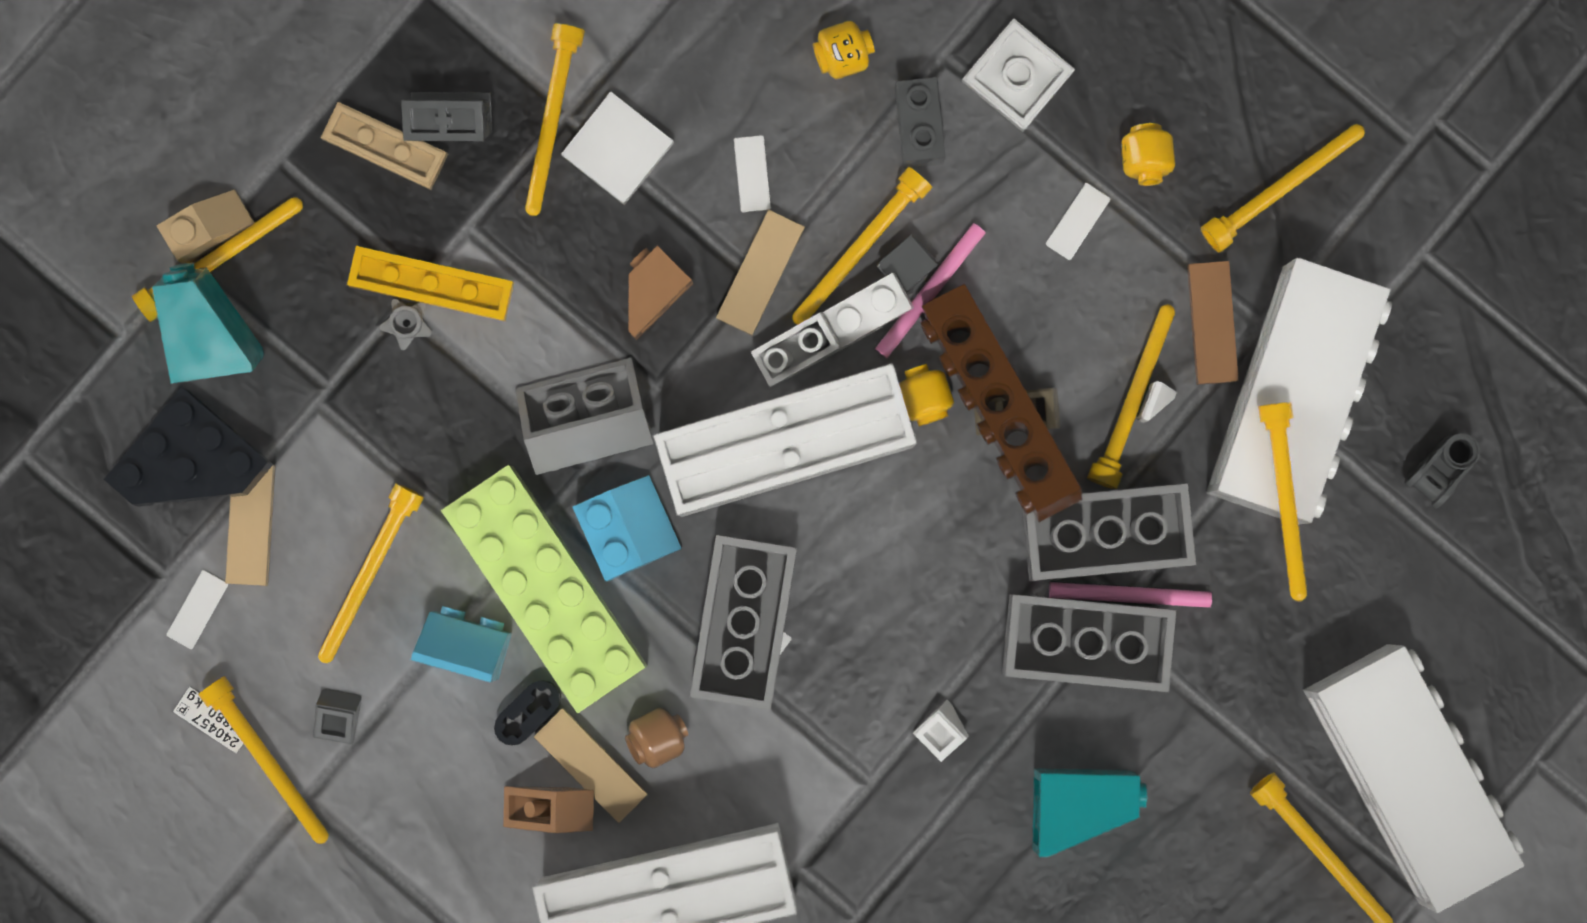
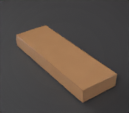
M1229 261L1188 264L1196 385L1238 382Z

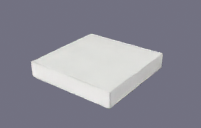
M1013 18L964 76L962 82L1020 131L1024 132L1075 69Z
M610 92L561 155L625 205L671 148L674 141Z

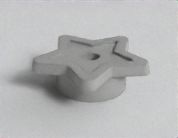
M393 299L390 318L380 325V330L396 335L401 350H406L415 337L431 336V330L423 321L426 304L419 303L409 307L399 300ZM404 320H410V326L405 327L403 325Z

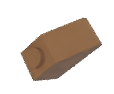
M658 246L652 251L645 248L630 263L633 270L629 273V333L636 340L693 285L692 280Z
M504 786L503 827L549 833L593 831L594 790L570 787Z

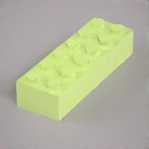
M507 465L441 510L577 714L647 667V664L513 466Z

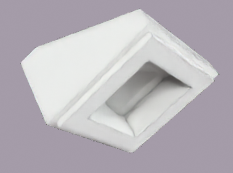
M1156 381L1151 383L1138 414V421L1142 423L1149 421L1175 399L1177 392L1162 382Z
M948 700L944 701L913 732L941 762L969 737L954 707Z

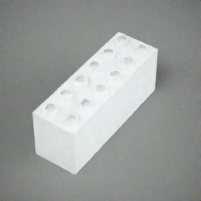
M1298 257L1282 267L1206 491L1207 494L1281 519L1270 430H1265L1264 422L1260 423L1258 406L1292 402L1294 418L1290 419V427L1286 429L1298 524L1312 523L1314 517L1319 518L1327 500V495L1322 494L1326 479H1333L1340 461V456L1335 455L1339 441L1347 439L1352 427L1353 418L1348 416L1352 402L1360 400L1366 385V379L1361 378L1366 362L1372 363L1378 350L1379 340L1374 339L1378 325L1386 323L1392 308V302L1387 300L1391 289Z
M893 364L654 435L677 515L680 517L911 449L916 444Z
M1387 644L1305 688L1303 691L1418 903L1435 913H1439L1524 867L1525 865L1519 856L1524 851L1512 831L1506 832L1499 820L1504 815L1496 799L1491 794L1486 796L1479 782L1484 780L1478 765L1472 758L1467 760L1462 752L1460 745L1464 741L1459 730L1453 722L1447 723L1440 711L1444 707L1440 695L1432 685L1427 687L1420 675V672L1424 671V667L1418 655L1413 649L1407 651L1405 646Z
M779 823L545 876L533 887L540 923H758L796 914V898Z

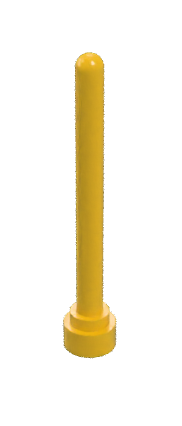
M553 24L550 39L554 42L553 49L556 50L525 206V210L530 216L538 215L542 208L572 54L577 53L578 47H582L585 30L565 24Z
M1360 124L1352 125L1229 217L1222 216L1219 219L1214 217L1201 226V232L1210 246L1218 253L1233 243V238L1237 236L1239 228L1362 139L1365 135L1364 127Z
M908 167L898 178L900 183L896 187L898 192L793 313L792 319L795 324L799 325L811 318L910 201L915 203L918 198L922 200L933 188L919 173L911 167Z
M297 197L290 198L194 263L195 269L207 267L210 272L299 213L303 209L302 200ZM144 287L132 295L134 302L149 322L158 318L152 287L150 289Z
M1169 304L1163 305L1158 312L1103 457L1098 458L1097 463H1092L1087 479L1096 484L1115 490L1118 488L1123 475L1119 472L1122 465L1118 462L1175 315L1174 307Z
M1292 402L1258 406L1260 423L1264 422L1265 430H1270L1290 595L1295 601H1302L1307 596L1286 429L1290 427V419L1294 418Z
M394 484L388 496L391 499L388 505L391 510L318 653V658L322 663H330L334 659L405 517H410L413 511H418L424 499V496L401 484Z
M226 676L221 677L201 691L198 695L206 707L212 706L215 712L220 710L312 839L318 844L325 843L329 837L328 831L233 700L236 697L231 692L234 690V687Z
M1273 772L1260 780L1250 791V795L1260 806L1266 805L1269 810L1274 808L1374 923H1394L1392 917L1286 799L1285 784Z

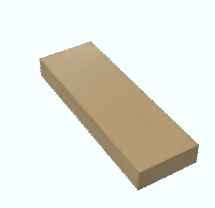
M337 102L321 136L326 142L432 190L448 156L447 152L424 141H403L402 131L340 102Z
M768 209L716 319L753 336L805 229L804 226Z
M275 465L268 470L248 495L230 497L225 584L268 586Z
M564 708L534 736L584 789L594 790V799L618 823L648 795Z

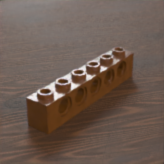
M963 284L923 305L922 310L925 320L920 322L923 332L931 344L937 341L943 351V354L939 355L942 366L949 377L955 374L963 386L957 390L968 411L974 408L982 420L977 423V427L986 444L995 443L1001 456L997 457L996 461L1005 478L1008 480L1014 477L1020 491L1016 492L1015 495L1026 515L1033 512L1038 522H1041L1081 501V487L966 285ZM959 330L970 334V337L962 343H955L949 339L954 332ZM976 364H984L989 367V371L981 377H974L968 373L969 369ZM997 397L1004 398L1009 402L1007 407L1001 411L989 409L987 407L988 403ZM1016 431L1023 432L1028 436L1026 442L1018 446L1011 445L1006 441L1007 437ZM1033 466H1042L1048 471L1047 475L1041 480H1031L1025 474Z

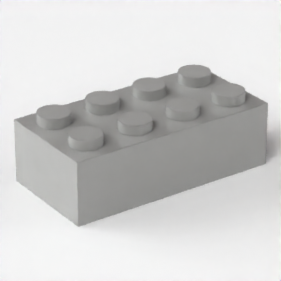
M1188 484L1082 494L1081 501L1041 522H1038L1033 512L1026 515L1022 509L1029 581L1196 565Z
M716 535L690 697L771 710L797 548Z
M1009 594L1002 675L1169 692L1176 610Z

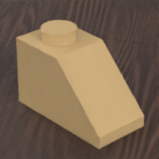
M231 190L191 204L156 226L176 260L185 264L195 262L255 222L236 190Z

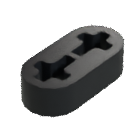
M546 680L536 681L529 685L495 720L494 730L497 738L502 743L511 746L518 745L527 740L560 706L561 694L557 686ZM536 688L541 692L549 689L552 693L549 697V701L552 704L551 707L548 709L545 706H541L532 713L528 707L536 699L533 691ZM522 713L528 717L519 727L523 732L520 737L516 734H512L509 737L505 735L503 731L507 728L504 722L506 717L514 720Z

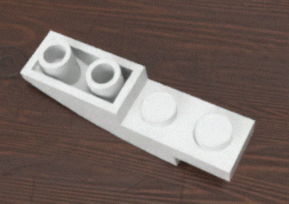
M891 273L828 310L814 315L751 351V354L769 387H772L879 330L883 325L914 309V306L897 275Z

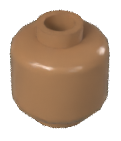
M657 708L630 723L629 734L625 736V741L637 764L641 765L644 763L650 768H657L683 753L685 749L683 738L688 736V731L678 714L671 716L665 709Z

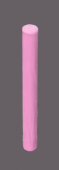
M975 223L971 225L911 303L914 309L901 315L876 346L875 350L886 359L890 356L923 314L922 306L934 300L986 232Z
M1050 582L1049 598L1207 608H1211L1212 592L1058 582Z

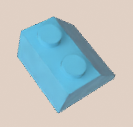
M650 475L611 489L573 506V510L605 581H611L682 549Z
M442 606L441 612H429L413 650L412 661L487 682L499 680L512 636L511 632L503 631L505 623L481 617L480 623L464 620L466 612Z

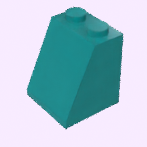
M194 263L171 266L170 272L162 274V278L152 286L171 383L253 372L264 357L263 347L207 267L195 269Z
M1034 768L1033 851L1039 857H1049L1140 818V808H1146L1147 805L1146 783H1142L1140 776L1131 770Z

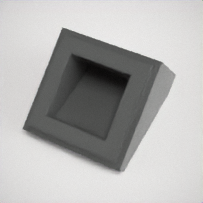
M911 234L877 264V267L885 277L895 273L907 293L939 263L921 242Z
M323 689L316 703L313 737L353 745L362 697L358 694Z

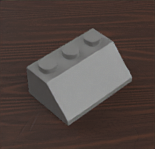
M632 358L515 388L523 438L536 475L653 444L648 417Z

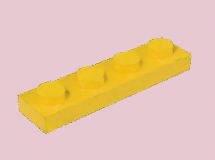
M359 246L355 248L347 282L349 287L506 322L514 288V282Z

